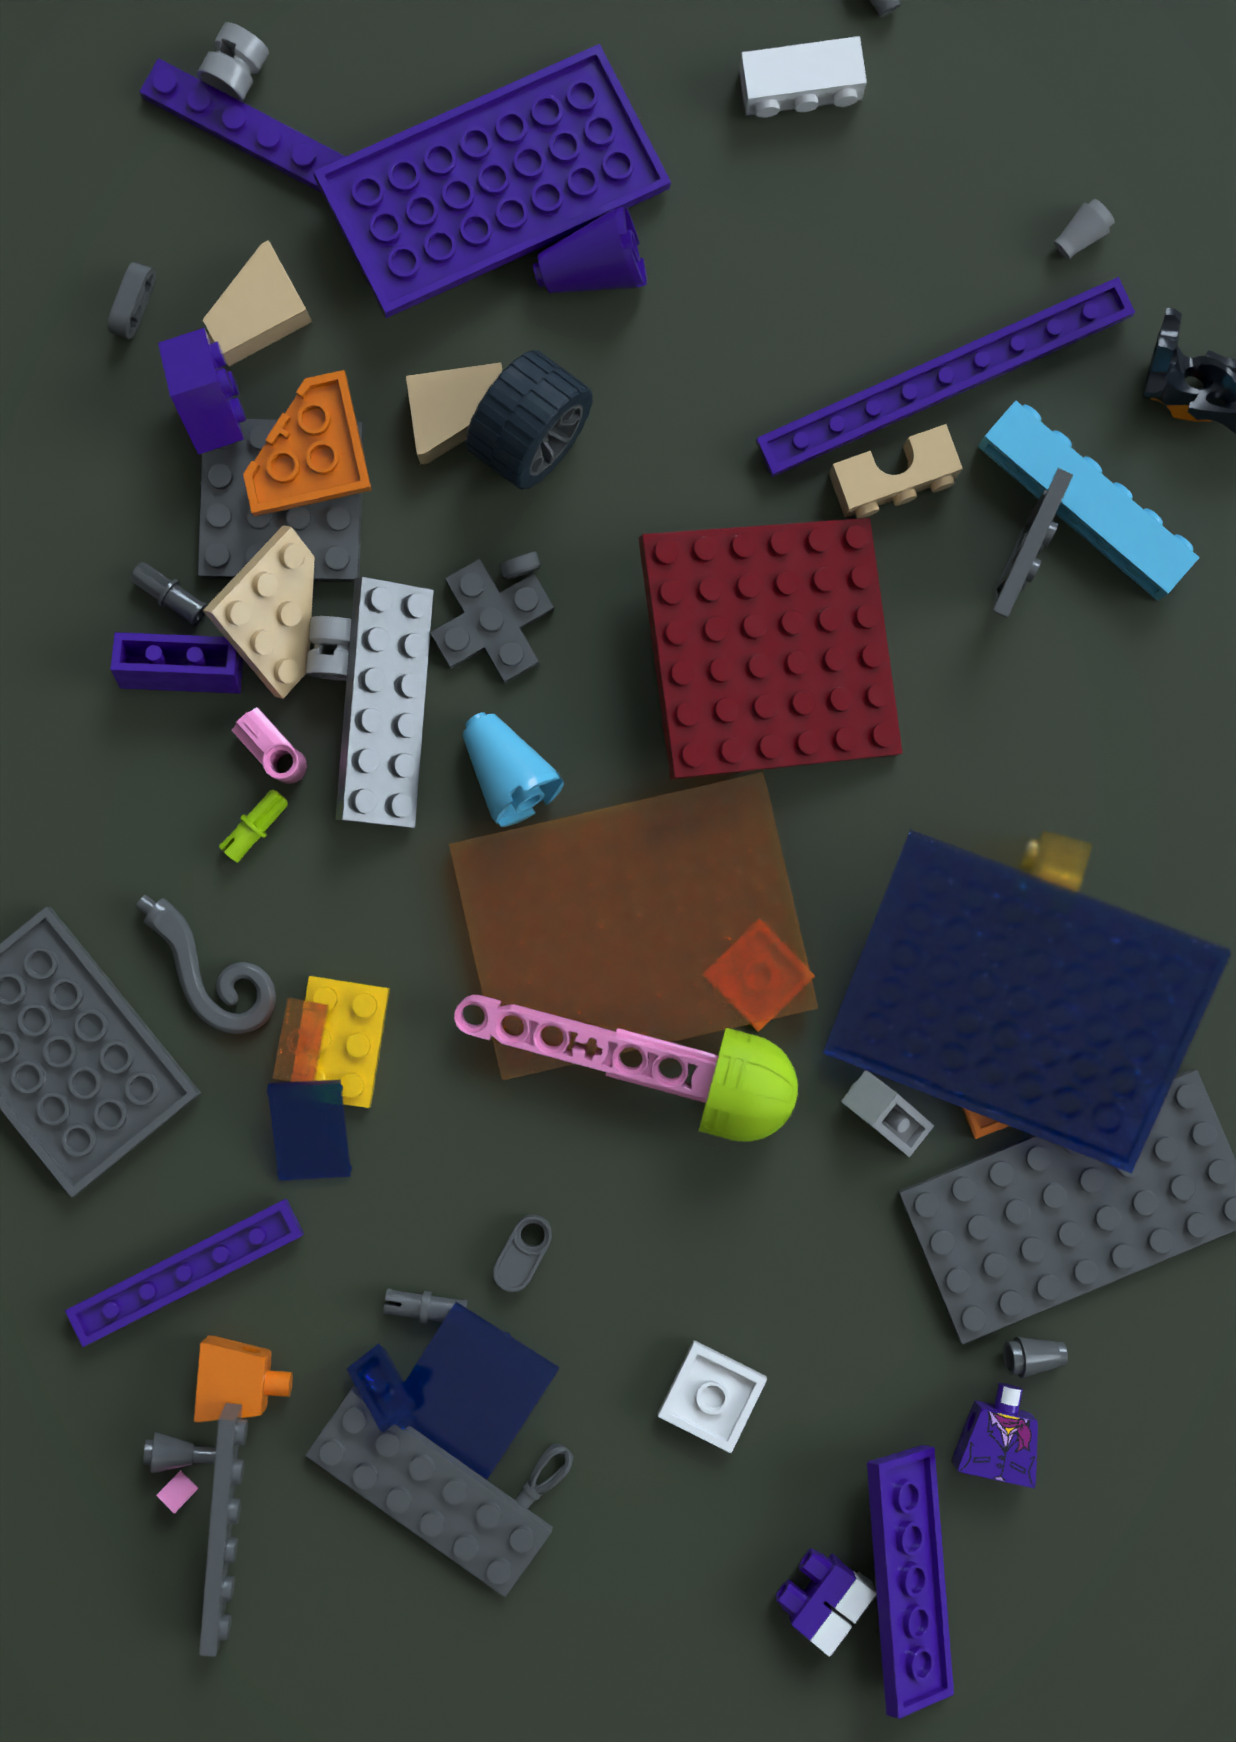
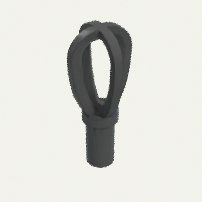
M556 1443L551 1445L541 1456L530 1479L523 1485L524 1489L514 1500L521 1507L528 1509L543 1493L555 1487L570 1471L574 1459L571 1451L562 1444ZM562 1454L565 1458V1463L547 1481L538 1486L536 1482L543 1468L553 1456Z

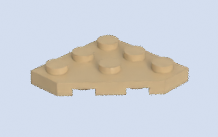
M282 526L203 610L275 697L282 699L306 674L307 652L310 651L309 630L310 619L312 618L315 559L311 551L290 526Z

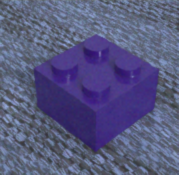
M205 328L159 342L158 346L170 397L198 455L244 440L240 423L246 421V416L239 398H233V396L239 395L235 378L231 371L227 372L225 368H222V366L226 365V360L219 342L211 343Z

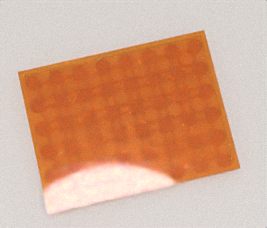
M764 772L449 844L482 994L485 997L500 1000V1006L515 1004L615 1032L619 1028L668 1042L818 1009ZM509 1015L503 1018L502 1026L508 1034L519 1035L524 1031V1024L519 1017ZM547 1026L542 1029L541 1036L546 1044L557 1046L563 1042V1034L559 1028ZM572 1032L571 1040L566 1048L572 1051L575 1043L587 1047V1054L594 1055L596 1050H602V1048L596 1046L597 1040L594 1038H589L587 1043L574 1041L578 1034L576 1032ZM492 1036L502 1080L575 1064L501 1044ZM628 1047V1048L623 1049V1050L620 1052V1054H621V1053H625V1052L634 1051V1050H637V1049H635V1048H633V1047Z

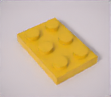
M309 976L289 1096L364 1108L371 1107L390 988Z

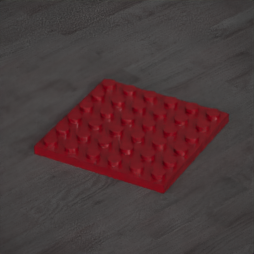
M870 518L642 534L638 538L670 780L891 757L903 754Z

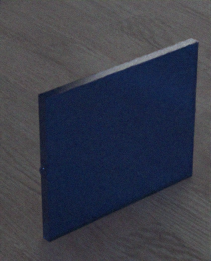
M455 1302L387 1410L487 1480L558 1372L559 1367L511 1337L510 1333L503 1332L460 1303Z

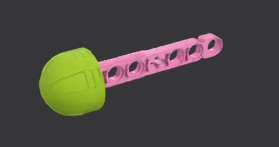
M482 995L465 997L454 1012L456 1026L468 1035L490 1040L493 1036L501 1044L606 1072L605 1076L704 1102L706 1104L699 1131L729 1140L741 1142L756 1141L773 1134L785 1124L796 1104L798 1084L791 1061L777 1045L765 1038L726 1028L719 1055L619 1028H617L616 1032L515 1004L500 1006V1000ZM468 1005L479 1006L485 1014L484 1022L478 1025L468 1023L463 1015L464 1008ZM509 1015L519 1017L524 1024V1031L519 1035L508 1034L502 1026L503 1018ZM547 1026L559 1028L563 1034V1042L557 1046L546 1044L541 1036L542 1029ZM572 1032H576L578 1034L574 1041L587 1043L589 1038H594L597 1040L596 1046L602 1048V1050H596L594 1055L587 1054V1047L575 1043L572 1051L566 1048L571 1040ZM633 1047L641 1053L643 1057L642 1063L636 1067H628L622 1063L620 1052L625 1048ZM667 1058L676 1059L682 1066V1073L678 1077L668 1078L661 1073L659 1069L660 1062ZM690 1064H694L696 1067L692 1074L691 1083L685 1082Z

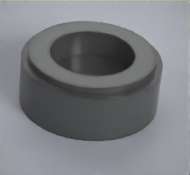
M537 552L524 554L499 564L503 578H506V580L528 574L539 569L541 566Z

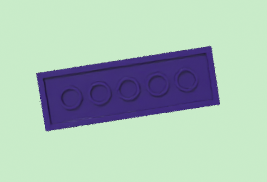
M920 1445L867 1462L886 1715L898 1719L954 1695L935 1447Z

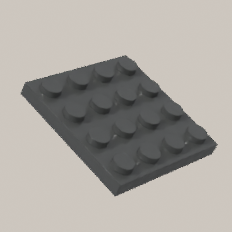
M246 419V421L240 423L244 440L202 453L198 576L200 578L233 579L282 526L292 527L314 555L313 581L354 582L355 578L360 577L362 493L255 517L251 513L243 473L264 447L265 439L278 420ZM357 422L364 452L363 422Z

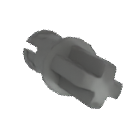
M140 562L132 571L131 581L158 600L159 606H168L192 625L198 623L205 614L203 610L208 605L181 588L180 581L177 579L171 581L145 562Z

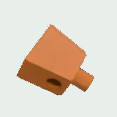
M208 1335L200 1343L194 1422L218 1420L226 1403L242 1404L241 1418L260 1416L267 1408L268 1396L290 1397L293 1373L272 1371V1352L269 1349Z

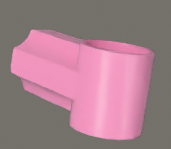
M258 707L250 712H246L236 722L231 731L263 765L267 774L287 784L296 783L302 779L307 769L304 755L292 746ZM285 754H291L293 757L292 767L285 773H279L277 770L278 760Z

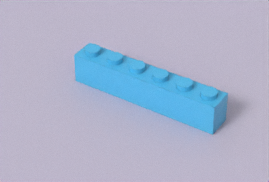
M1015 401L983 437L977 447L1038 499L1044 490H1048L1058 468L1073 474L1056 514L1157 601L1166 596L1200 558L1193 552L1192 544L1178 534L1173 535L1163 527L1162 519L1154 511L1148 508L1142 509L1132 500L1131 492L1125 486L1117 482L1112 483L1102 474V468L1096 461L1087 456L1082 457L1071 448V441L1063 433L1057 430L1052 432L1041 422V416L1034 408L1026 404L1022 406L1019 402Z

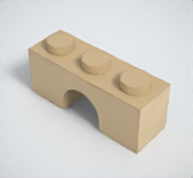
M947 424L908 437L903 446L908 461V470L901 474L890 475L881 471L877 467L871 451L834 463L830 469L829 476L844 517L856 514L857 519L865 518L880 511L879 506L893 501L895 506L902 505L917 498L916 492L931 488L934 493L954 485V479L957 478L963 468Z

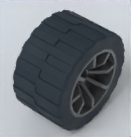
M537 350L525 352L519 358L512 361L499 374L498 378L491 384L479 402L467 429L466 447L469 452L518 489H529L550 474L576 441L590 413L593 402L592 390L542 352Z

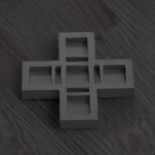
M478 559L445 578L464 613L430 633L451 669L486 650L506 684L540 664L521 631L524 627L554 611L552 603L535 574L499 593L483 563Z

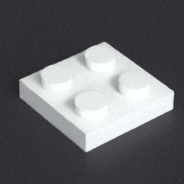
M693 1340L658 1411V1417L732 1453L767 1381V1377Z

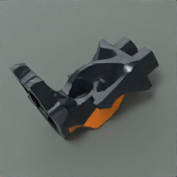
M1167 308L1161 329L1158 332L1142 398L1159 401L1166 405L1174 418L1190 421H1217L1236 434V359L1224 357L1208 350L1206 356L1191 358L1183 355L1178 347L1182 313L1176 309ZM1185 378H1197L1203 383V388L1196 389L1189 386Z

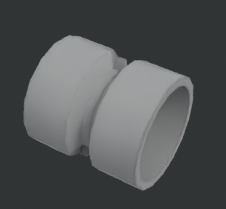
M225 22L213 43L216 52L207 53L197 71V75L203 82L242 102L253 83L250 74H258L269 54V50L260 39L248 30L231 22Z
M315 616L310 619L309 641L314 644V649L307 652L306 675L321 679L347 681L351 619L333 616Z

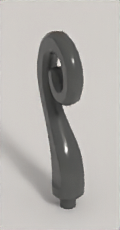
M146 894L143 895L135 907L147 915L143 923L169 945L183 994L196 1015L212 1028L230 1034L248 1033L265 1025L270 1019L276 1003L275 986L270 976L261 967L243 961L230 964L223 969L216 981V993L226 1005H235L238 1002L239 996L234 989V983L239 979H248L253 983L257 991L255 1003L246 1012L235 1014L225 1011L211 1000L203 986L196 944L188 922L166 899L161 898L156 903Z

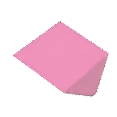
M180 1470L156 1496L175 1514L195 1493L198 1487Z

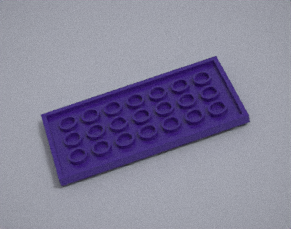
M600 44L313 171L314 178L385 318L391 317L566 237L615 208L623 206L629 208L669 190L671 181Z

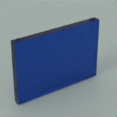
M341 1079L268 1083L267 1094L269 1096L279 1180L351 1177L352 1166L350 1165Z

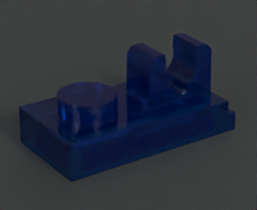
M377 1344L347 1368L350 1377L380 1431L384 1433L394 1424L404 1430L416 1421L411 1411L417 1407V1404L387 1350L380 1344Z

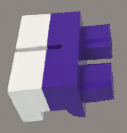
M810 1548L798 1565L799 1570L812 1579L803 1591L788 1579L777 1591L775 1597L780 1606L789 1614L791 1625L830 1657L852 1628L850 1620L855 1624L877 1592L870 1579L860 1572L856 1573L833 1553L826 1557L824 1554Z

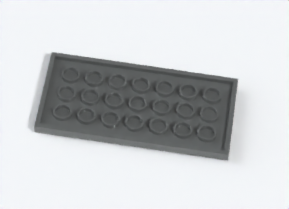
M1197 1069L1181 1073L897 1191L958 1339L962 1344L1236 1231V1160Z

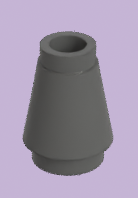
M1014 1337L1013 1341L1005 1342L1003 1348L1004 1364L1008 1374L1017 1375L1019 1378L1066 1366L1068 1362L1067 1349L1062 1341L1055 1342Z

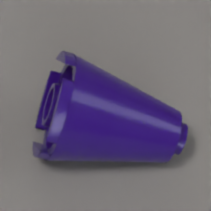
M624 206L615 208L538 254V263L533 264L534 274L539 287L546 286L549 293L630 289L647 285L644 258H640L637 245H640L628 209Z

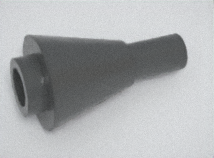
M155 1432L154 1440L146 1439L143 1465H151L150 1474L190 1466L192 1463L215 1464L216 1447L194 1446L193 1443Z

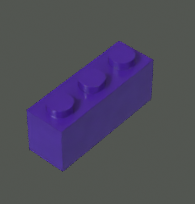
M115 632L110 670L120 689L240 694L244 659L225 637Z

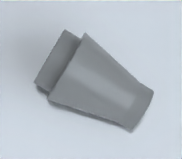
M1093 199L1089 204H1082L1062 234L1053 243L1057 250L1069 260L1079 251L1109 234V228L1115 223V220L1100 201Z

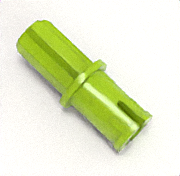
M270 790L248 816L245 814L241 816L242 821L219 845L220 849L232 860L239 863L241 858L260 837L265 838L268 835L265 832L267 828L288 806L286 798L278 791Z

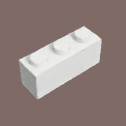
M860 36L741 53L739 72L746 116L756 114V116L762 118L771 117L779 111L795 109L798 112H808L816 109L819 105L827 104L845 107L863 98L867 80Z

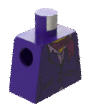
M999 1383L995 1404L981 1401L973 1403L952 1456L951 1462L958 1472L1035 1489L1038 1422L1031 1413L1019 1410L1023 1392L1022 1388L1007 1383Z

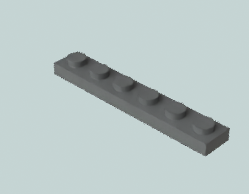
M226 1403L218 1419L199 1651L201 1656L216 1657L221 1640L228 1641L231 1629L232 1616L225 1614L226 1602L232 1601L235 1576H228L229 1563H235L238 1548V1538L231 1537L232 1524H238L241 1511V1499L235 1498V1487L242 1483L245 1465L244 1459H238L239 1445H245L248 1429V1420H241L242 1404Z

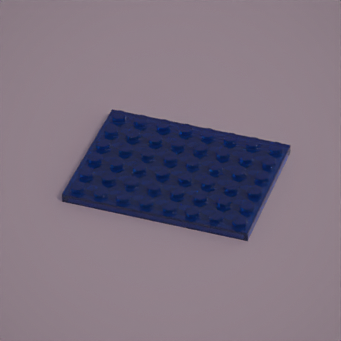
M910 829L823 1053L1132 1173L1227 965L1231 951L1218 944Z

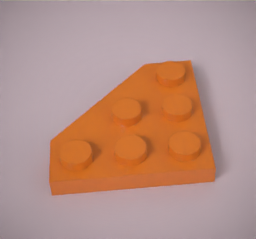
M344 370L303 380L296 391L297 396L286 413L281 414L265 439L264 447L243 473L251 513L254 517L372 491L347 375Z

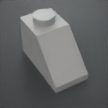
M867 1070L853 1083L849 1092L841 1101L908 1157L913 1154L934 1127L931 1122L898 1093Z

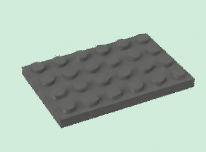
M46 906L0 944V1109L72 1198L193 1101L201 1092L51 907Z

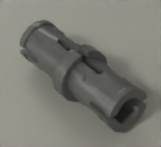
M390 1288L386 1291V1301L400 1302L402 1305L384 1304L383 1315L389 1314L418 1318L419 1323L427 1324L428 1320L458 1324L460 1326L465 1324L466 1314L450 1312V1310L466 1312L468 1300L466 1299L459 1300L432 1296L431 1291H424L423 1294L397 1291Z

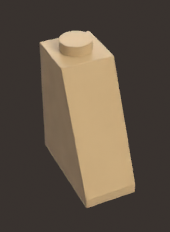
M269 240L258 247L203 318V322L209 331L207 335L211 343L219 342L228 366L312 322Z
M501 362L406 376L416 452L420 464L432 462L467 439V429L479 402L491 384L494 383L503 371Z

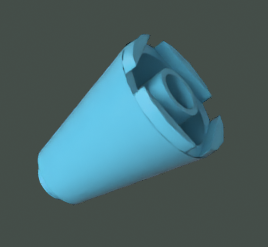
M484 712L478 713L466 722V729L462 737L491 818L496 824L499 823L501 827L517 824L536 814L532 807L543 800L547 806L561 792L564 781L560 774L496 714L486 715Z

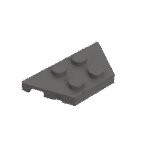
M1058 468L1048 490H1044L1036 506L1028 516L993 591V604L995 605L992 612L1008 618L1020 590H1023L1027 582L1031 583L1041 564V560L1035 557L1037 554H1040L1044 545H1049L1055 534L1058 524L1052 520L1073 474Z

